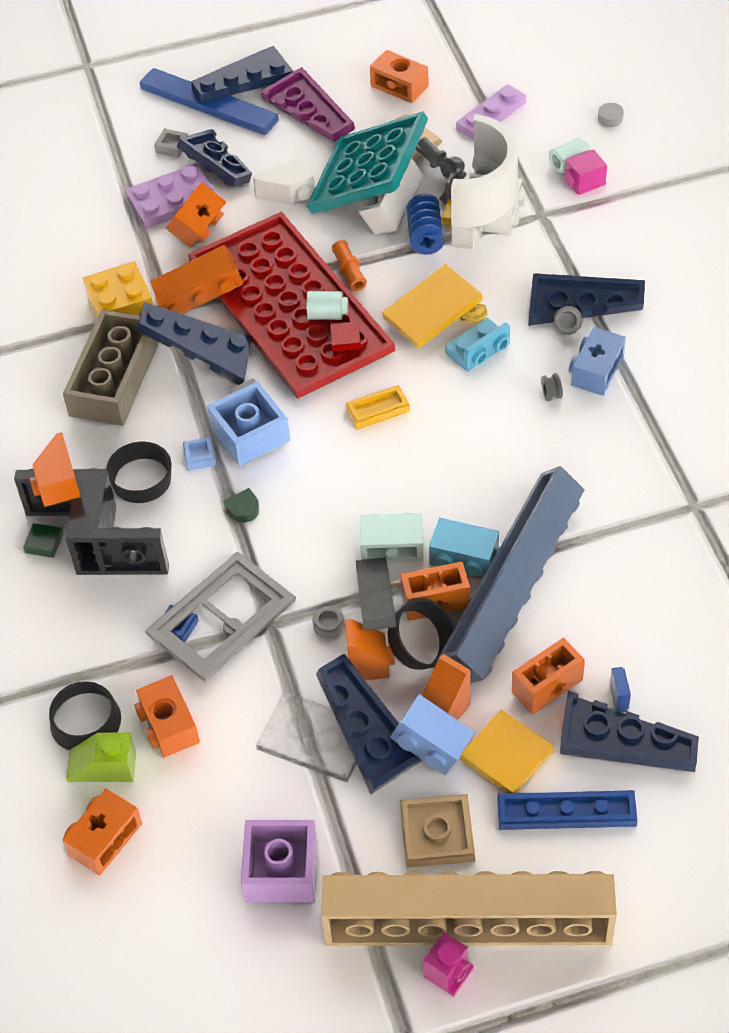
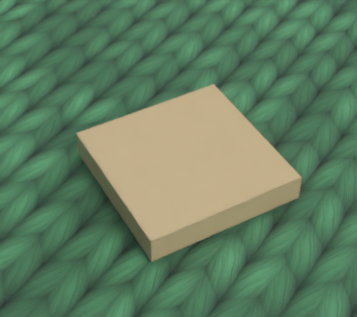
M468 794L400 800L406 868L475 861Z

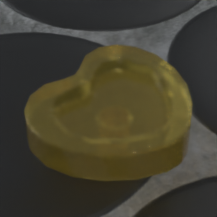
M475 305L462 315L460 320L470 321L471 323L481 322L488 315L486 305Z

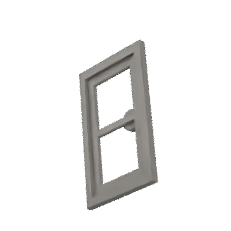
M237 551L148 627L145 633L196 676L206 682L296 601V596ZM236 574L240 575L270 599L267 604L243 625L239 619L229 618L208 601L214 593ZM201 605L224 622L223 632L229 636L205 659L171 632Z

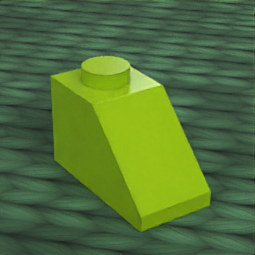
M96 733L71 748L66 774L67 782H133L136 749L131 733Z

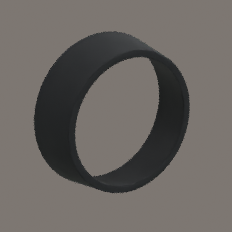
M147 441L126 444L117 449L107 462L106 469L110 483L115 493L125 501L132 503L150 502L162 496L170 486L171 458L168 452L158 444ZM134 460H155L161 463L167 470L165 477L148 489L127 490L115 484L119 470Z
M424 598L414 599L395 613L396 627L388 628V643L394 656L406 667L414 670L435 668L437 659L451 636L455 625L448 612L438 603ZM405 611H416L423 614L433 623L437 630L439 651L436 658L430 664L416 660L403 645L399 632L401 615Z
M82 681L70 684L59 691L51 702L49 708L51 734L61 747L70 751L71 748L96 733H117L121 725L120 708L111 693L98 683ZM94 693L102 695L111 701L109 718L102 727L92 733L71 735L59 729L54 722L55 714L60 706L74 696Z

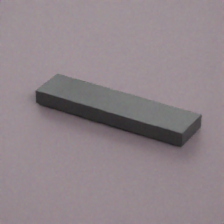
M386 557L355 560L363 630L396 627Z

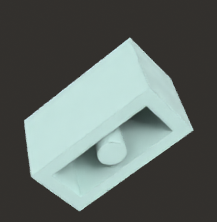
M405 512L401 514L374 513L360 515L361 560L386 557L387 562L423 561L422 513Z

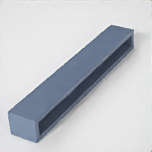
M561 466L540 474L438 657L439 659L442 654H445L470 670V683L482 681L490 674L492 662L496 655L504 648V640L507 634L518 622L517 616L522 606L529 601L531 597L530 592L535 582L543 575L544 565L556 550L555 545L559 537L568 528L567 522L572 513L580 506L579 500L585 489Z

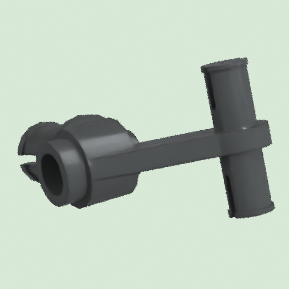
M423 137L418 141L416 151L430 162L431 168L440 167L442 175L447 178L444 185L445 190L439 197V200L446 204L447 200L451 199L453 179H464L467 175L466 172H463L465 168L464 161L456 156L446 157L447 153L444 150L440 151L427 137Z

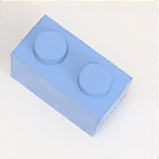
M419 694L390 738L397 742L401 748L412 752L425 761L429 767L440 771L446 776L458 761L475 732Z

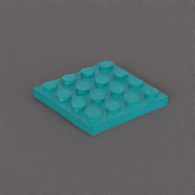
M424 111L339 137L306 205L311 214L321 211L326 212L338 206H347L359 200H368L380 194L396 191L400 186L402 177L408 168L410 159L427 124L428 117Z

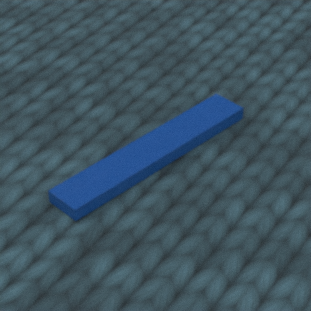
M152 68L139 82L140 89L263 135H266L279 121L278 113L232 96L201 103L192 91L191 81L156 68Z

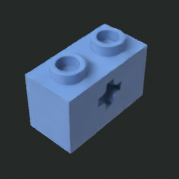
M593 327L589 336L583 337L578 357L573 356L570 362L568 372L572 373L571 386L604 396L624 357L626 336Z

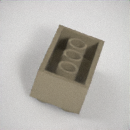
M101 310L63 391L65 405L70 417L124 425L159 344L158 341L136 330L139 315Z

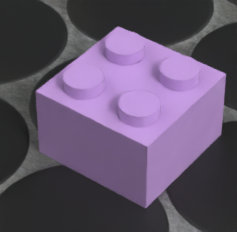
M245 820L241 888L245 903H315L318 843L315 820Z

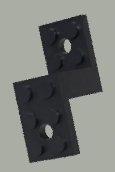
M73 469L81 497L44 507L41 495L34 496L30 478L35 477L34 470L15 471L14 481L26 516H69L66 542L76 575H168L169 561L161 528L114 527L116 502L107 469Z

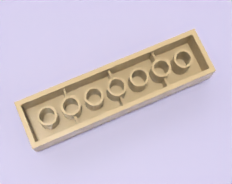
M411 871L403 875H387L384 872H371L367 875L335 872L332 875H322L321 919L326 946H434L443 932L466 946L612 945L617 917L614 874H605L601 871H588L584 874H568L564 871H552L548 874H532L527 871H517L512 874H495L490 871H481L475 875H460L457 872L446 871L439 875H424L420 872Z

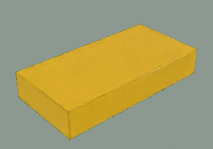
M399 385L345 403L346 411L356 430L410 412V404Z

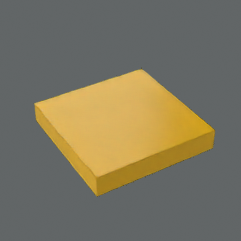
M501 709L464 749L460 756V761L505 793H518L554 752V745Z

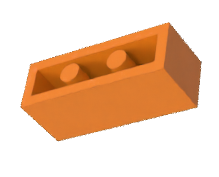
M225 245L150 281L158 306L180 314L206 304L210 300L243 285L235 260Z

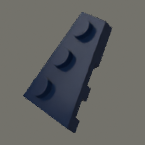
M213 129L179 138L177 148L184 152L188 158L201 164L206 171L222 179L226 185L236 187L250 182L252 172L237 156L228 153V145L224 141L219 142L216 139L217 133Z

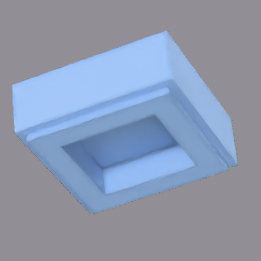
M212 437L183 442L188 471L217 466Z

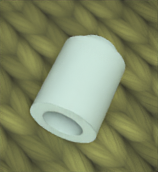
M578 137L549 151V160L553 169L558 174H562L566 170V159L590 151L591 148L587 141Z
M308 291V320H342L343 314H348V297H343L342 291Z

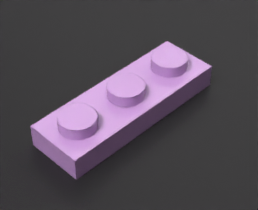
M506 84L456 122V130L474 140L473 118L475 114L487 116L501 122L526 103V94Z

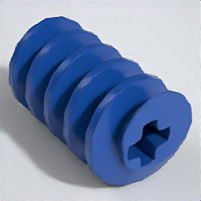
M419 194L413 197L406 206L410 245L416 252L428 255L438 252L444 245L439 200L432 194Z

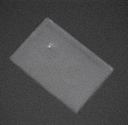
M283 691L256 742V749L347 783L356 766V761L331 707Z

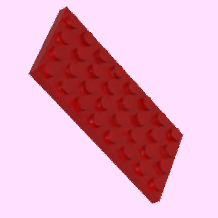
M282 211L188 254L190 262L222 245L226 246L235 260L243 285L217 298L245 334L251 337L253 344L297 399L395 352V343ZM308 291H342L343 297H348V314H343L342 320H308ZM358 322L361 349L332 352L330 324Z

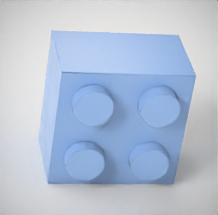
M259 381L207 406L211 430L239 467L290 441L288 418Z

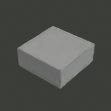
M164 128L154 144L155 153L180 157L182 151L177 148L179 138L188 136V133Z

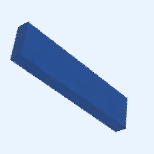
M634 790L497 794L499 830L637 827L638 820Z

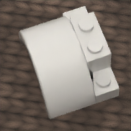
M475 114L473 118L474 155L472 168H474V173H470L469 179H453L451 185L452 247L472 250L476 239H481L482 232L510 236L513 225H518L520 209L518 208L519 206H524L526 191L522 190V179H518V143L516 138L502 123Z

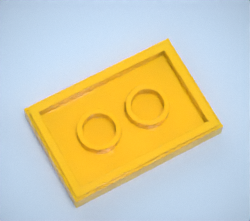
M444 264L385 309L382 315L389 324L420 349L481 302L483 297L480 291L447 264Z

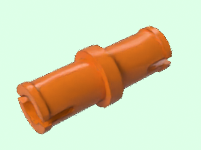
M345 240L335 242L332 245L331 251L339 263L338 269L340 273L345 275L352 291L362 290L367 285V280L359 268L360 262L358 258L353 256Z

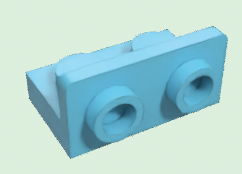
M487 317L446 344L445 353L468 372L474 367L482 365L489 357L498 351L504 350L510 344V325L505 322L498 326Z

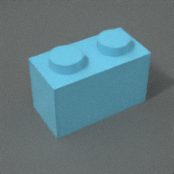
M439 517L429 544V564L442 566L463 562L465 572L468 575L483 577L499 549V531Z

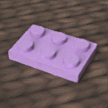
M196 163L126 188L125 193L144 228L147 229L172 220L201 181L213 191L214 189Z

